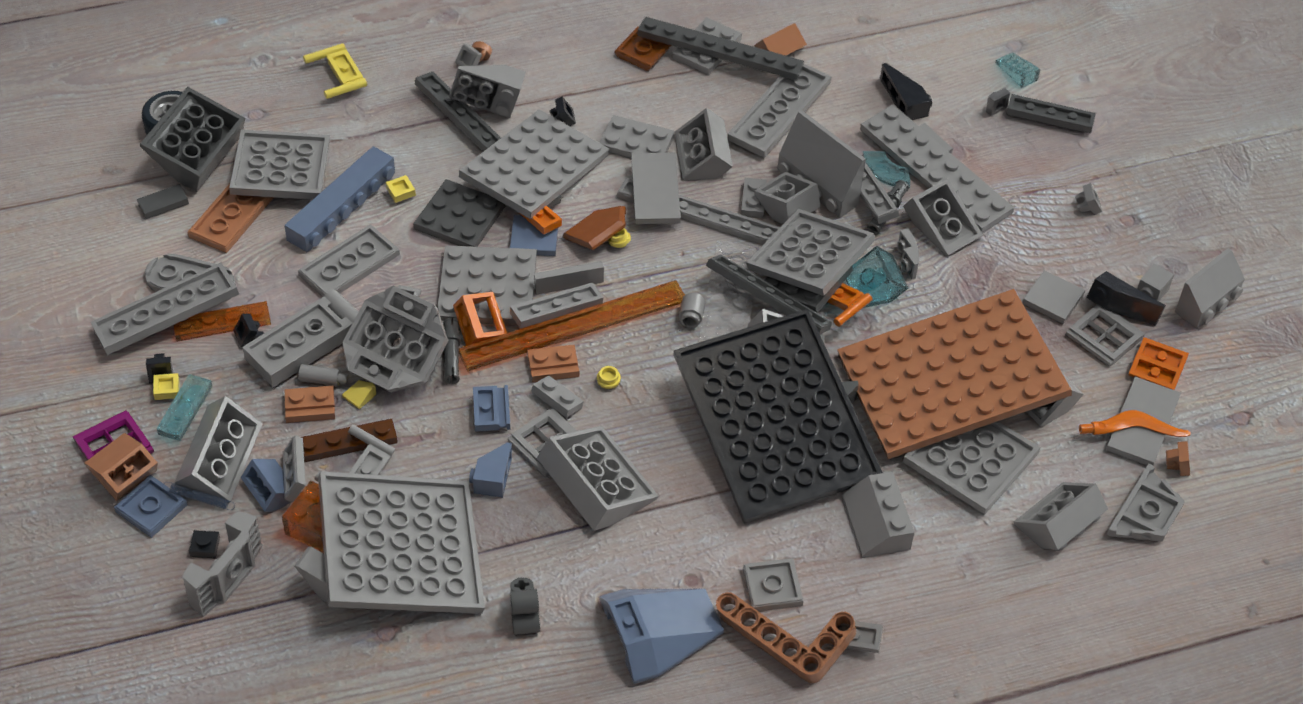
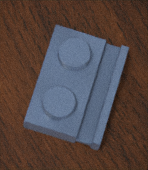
M504 385V388H497V386L473 387L475 431L499 430V428L511 430L508 385Z

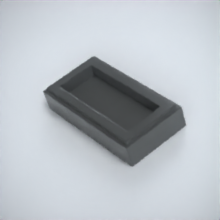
M180 184L137 199L138 205L146 219L189 204L188 198Z

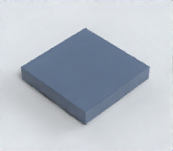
M514 215L510 248L537 249V255L556 256L558 228L543 235L522 215Z
M149 475L122 499L114 509L117 514L152 538L188 504L187 500L182 496L170 493L169 487L165 484L163 485L162 482L152 475Z

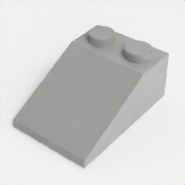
M948 178L916 195L903 206L914 225L946 257L983 236Z

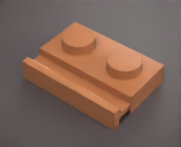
M575 345L527 350L532 383L538 382L547 376L555 380L580 377Z
M334 386L285 389L286 423L335 419Z

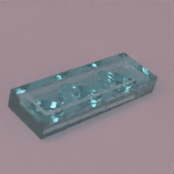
M191 374L188 375L158 425V435L181 441L212 388L211 380Z

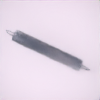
M173 484L170 487V493L180 496L183 493V496L186 498L199 500L202 503L204 501L206 504L210 503L213 506L227 509L226 499H222V502L219 499L220 497L214 495L209 497V494L204 495L203 492H200V495L199 491L194 490L196 492L194 493L193 489L187 490V487L182 488L181 485H178L179 489L176 486L177 484Z

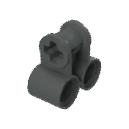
M516 578L510 583L514 635L540 632L537 589H534L533 582L529 578Z

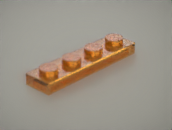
M267 301L193 315L173 325L176 342L233 332L242 314H251L254 321H259L260 326L271 325Z

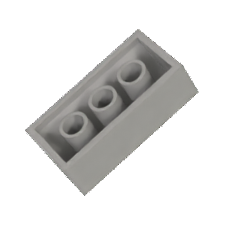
M226 396L209 404L174 483L181 485V487H187V490L193 489L194 493H196L194 490H197L200 495V492H203V494H209V497L214 495L231 501L263 423Z

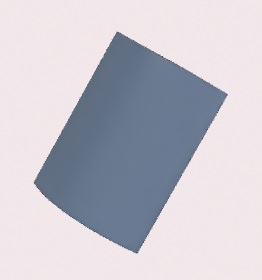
M252 459L242 474L241 479L265 512L276 511L291 503L285 500L284 472L275 459Z

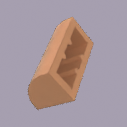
M793 23L762 39L754 46L786 56L807 44L796 23Z

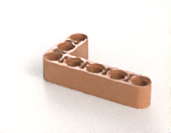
M725 592L718 596L716 600L719 616L726 624L808 683L819 682L856 635V625L853 616L848 612L841 611L830 619L811 645L807 647L735 594ZM728 604L735 605L734 609L729 612L724 611L723 608ZM747 619L756 620L752 626L743 625ZM843 623L850 625V628L846 631L837 629ZM767 634L776 635L772 641L763 640ZM827 643L834 645L831 651H823L821 647ZM787 649L797 650L794 656L784 655ZM808 664L818 665V668L813 672L805 670Z

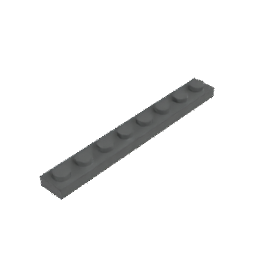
M646 16L638 28L637 36L796 81L804 67V61Z

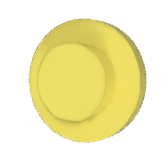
M623 228L608 239V242L613 247L623 248L631 241V236Z
M605 366L597 374V383L606 389L617 387L621 381L620 373L613 366Z

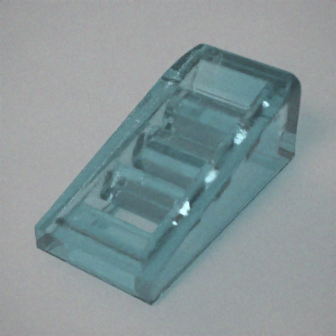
M1013 52L996 59L995 63L1021 88L1038 81L1040 69Z

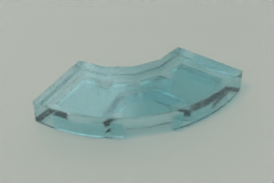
M863 151L866 164L878 180L890 186H895L898 180H903L909 185L908 189H910L909 167L892 163L887 158L885 151Z

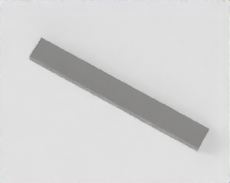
M625 178L617 192V198L634 203L633 180ZM679 195L681 219L761 245H764L780 228Z

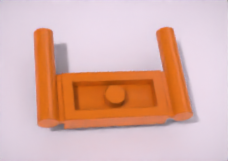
M842 283L827 301L844 310L833 320L835 325L840 327L870 303L872 296L869 293L864 294Z

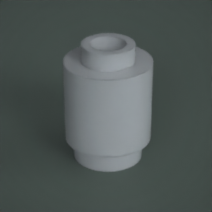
M688 293L683 296L679 313L683 326L695 328L701 323L705 307V299L701 295Z

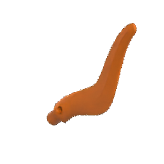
M1137 410L1124 411L1107 420L1079 425L1080 434H1107L1139 426L1169 436L1187 437L1191 435V432L1188 430L1170 426L1153 416Z

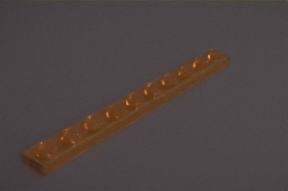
M677 280L458 348L459 356L468 372L527 353V350L550 346L681 304L685 294Z

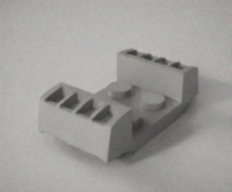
M237 511L225 522L229 544L222 556L211 564L209 571L192 562L186 568L182 579L189 600V606L202 617H205L216 605L224 604L255 567L254 559L263 546L256 516Z

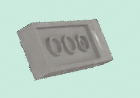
M331 290L324 297L243 346L244 359L272 387H275L297 373L301 364L309 365L341 345L359 311L336 290Z

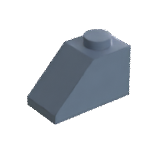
M507 442L477 459L476 468H471L469 483H473L474 494L495 497L504 496L512 461V443Z

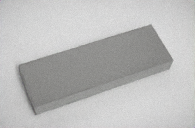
M602 261L534 273L536 295L575 288L592 282L593 284L604 282V266Z
M296 435L293 436L283 451L285 500L292 503L306 485L303 438Z

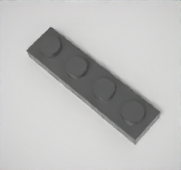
M1011 94L1006 113L1007 115L1090 134L1096 116L1094 112Z

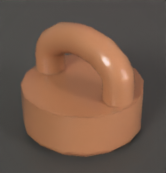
M477 41L472 44V47L482 54L480 61L490 58L492 49L487 43Z

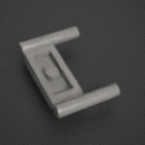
M352 424L348 433L369 445L349 473L380 475L396 448ZM320 471L317 473L314 480L318 481Z

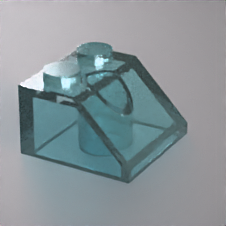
M878 246L874 247L852 265L853 271L846 279L848 286L864 294L869 293L872 296V301L865 307L890 303L909 289L894 256Z

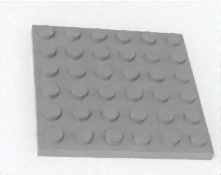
M320 471L318 483L328 607L483 613L485 605L469 481Z

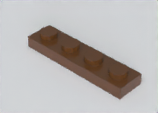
M392 418L357 425V427L389 445L398 443ZM350 427L301 437L303 438L304 462L362 451L369 444L349 434L348 430Z

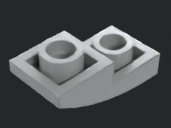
M907 228L900 231L897 247L900 253L903 254L900 261L901 268L913 280L916 279L919 251L911 231Z

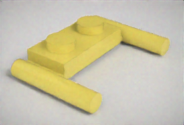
M344 43L303 56L305 64L327 57V62L341 86L325 90L324 95L326 99L367 86L366 79L363 78L346 50Z

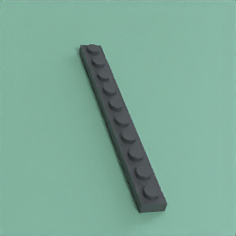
M433 71L415 77V85L483 152L501 139L466 103L448 98L451 88ZM559 195L547 206L550 208L560 204L562 196Z

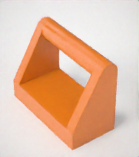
M494 292L462 295L453 305L467 348L483 345L508 336ZM487 301L496 331L483 333L475 304Z

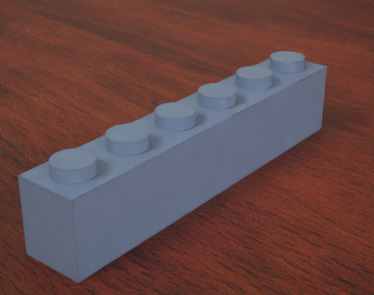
M374 146L371 147L284 225L286 240L308 253L328 233L333 232L339 223L347 219L358 206H361L371 194L377 192L382 184L393 177L395 174L394 157Z

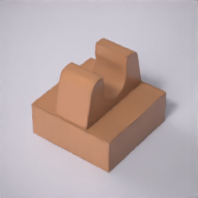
M1188 441L1178 442L1177 449L1166 451L1167 469L1180 470V476H1190Z

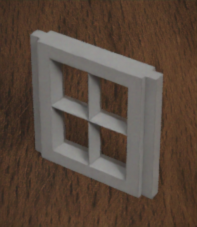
M1097 304L1066 331L1065 335L1105 364L1111 366L1138 344L1145 336V333L1117 313ZM1099 316L1112 326L1105 331L1094 323L1093 320ZM1088 325L1101 335L1094 340L1084 333L1082 329ZM1116 328L1129 337V339L1122 343L1110 333ZM1106 338L1119 348L1112 353L1099 342Z
M554 408L539 415L508 437V442L512 443V446L544 477L550 476V474L545 470L537 457L548 438L538 428L549 422L560 432L555 436L577 431ZM534 431L545 441L536 449L524 439Z

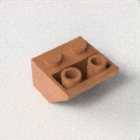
M123 433L87 460L84 465L110 495L118 501L142 483L149 475L154 474L157 471L158 462L140 442Z

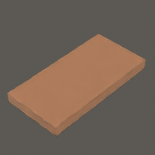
M229 184L188 230V237L227 253L274 197L230 195Z

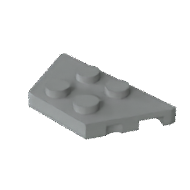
M1148 464L1111 524L1107 535L1163 541L1185 501L1178 493L1172 490L1171 485L1165 479L1161 480L1154 473V466Z

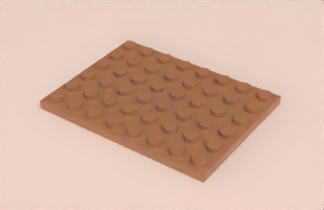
M1014 289L837 349L838 356L850 381H858L857 396L887 459L1072 396V389Z

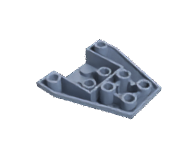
M622 589L599 596L608 620H613L624 646L625 663L634 684L661 676L724 633V629L706 589Z

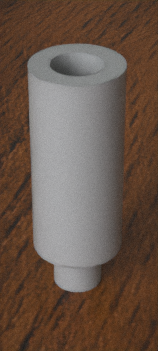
M301 364L298 376L299 381L335 387H338L339 383L347 384L349 378L347 374H341L340 369Z

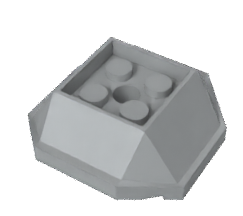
M391 286L384 292L378 293L364 301L343 340V347L349 372L389 392H395L425 384L449 340L438 309L434 304L396 286ZM401 338L400 344L393 347L394 341Z

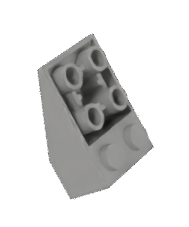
M508 65L458 66L448 98L510 118L526 72Z

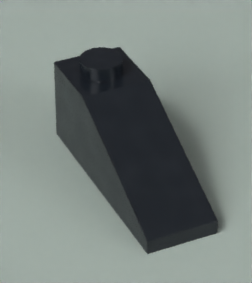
M882 63L880 80L895 106L911 120L928 117L930 107H932V98L926 93L923 86L889 64Z
M1107 271L1095 278L1086 297L1107 310L1154 326L1157 325L1166 307L1163 303Z

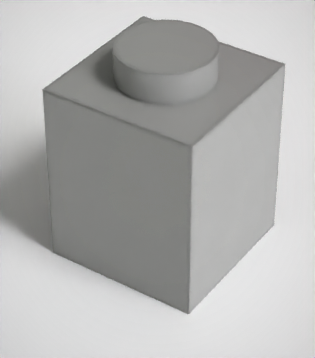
M1153 264L1140 279L1137 289L1160 301L1170 289L1174 274Z

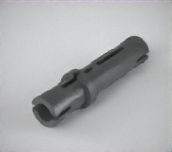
M898 180L891 192L887 193L896 207L900 206L902 197L909 188V185L903 180ZM873 217L870 223H868L867 229L869 232L877 235L886 222L878 224Z
M451 318L444 320V329L449 340L444 348V381L450 384V377H452V384L458 383L460 380L459 346L461 337L458 335L459 323L456 318H453L452 326Z

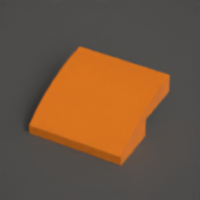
M1144 337L1128 375L1175 390L1189 353Z

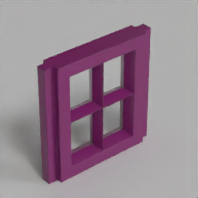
M127 410L73 436L76 445L86 460H89L114 441L109 434L110 432L126 425L130 430L129 436L134 437L150 454L154 452L150 442ZM105 436L109 443L92 451L88 443Z

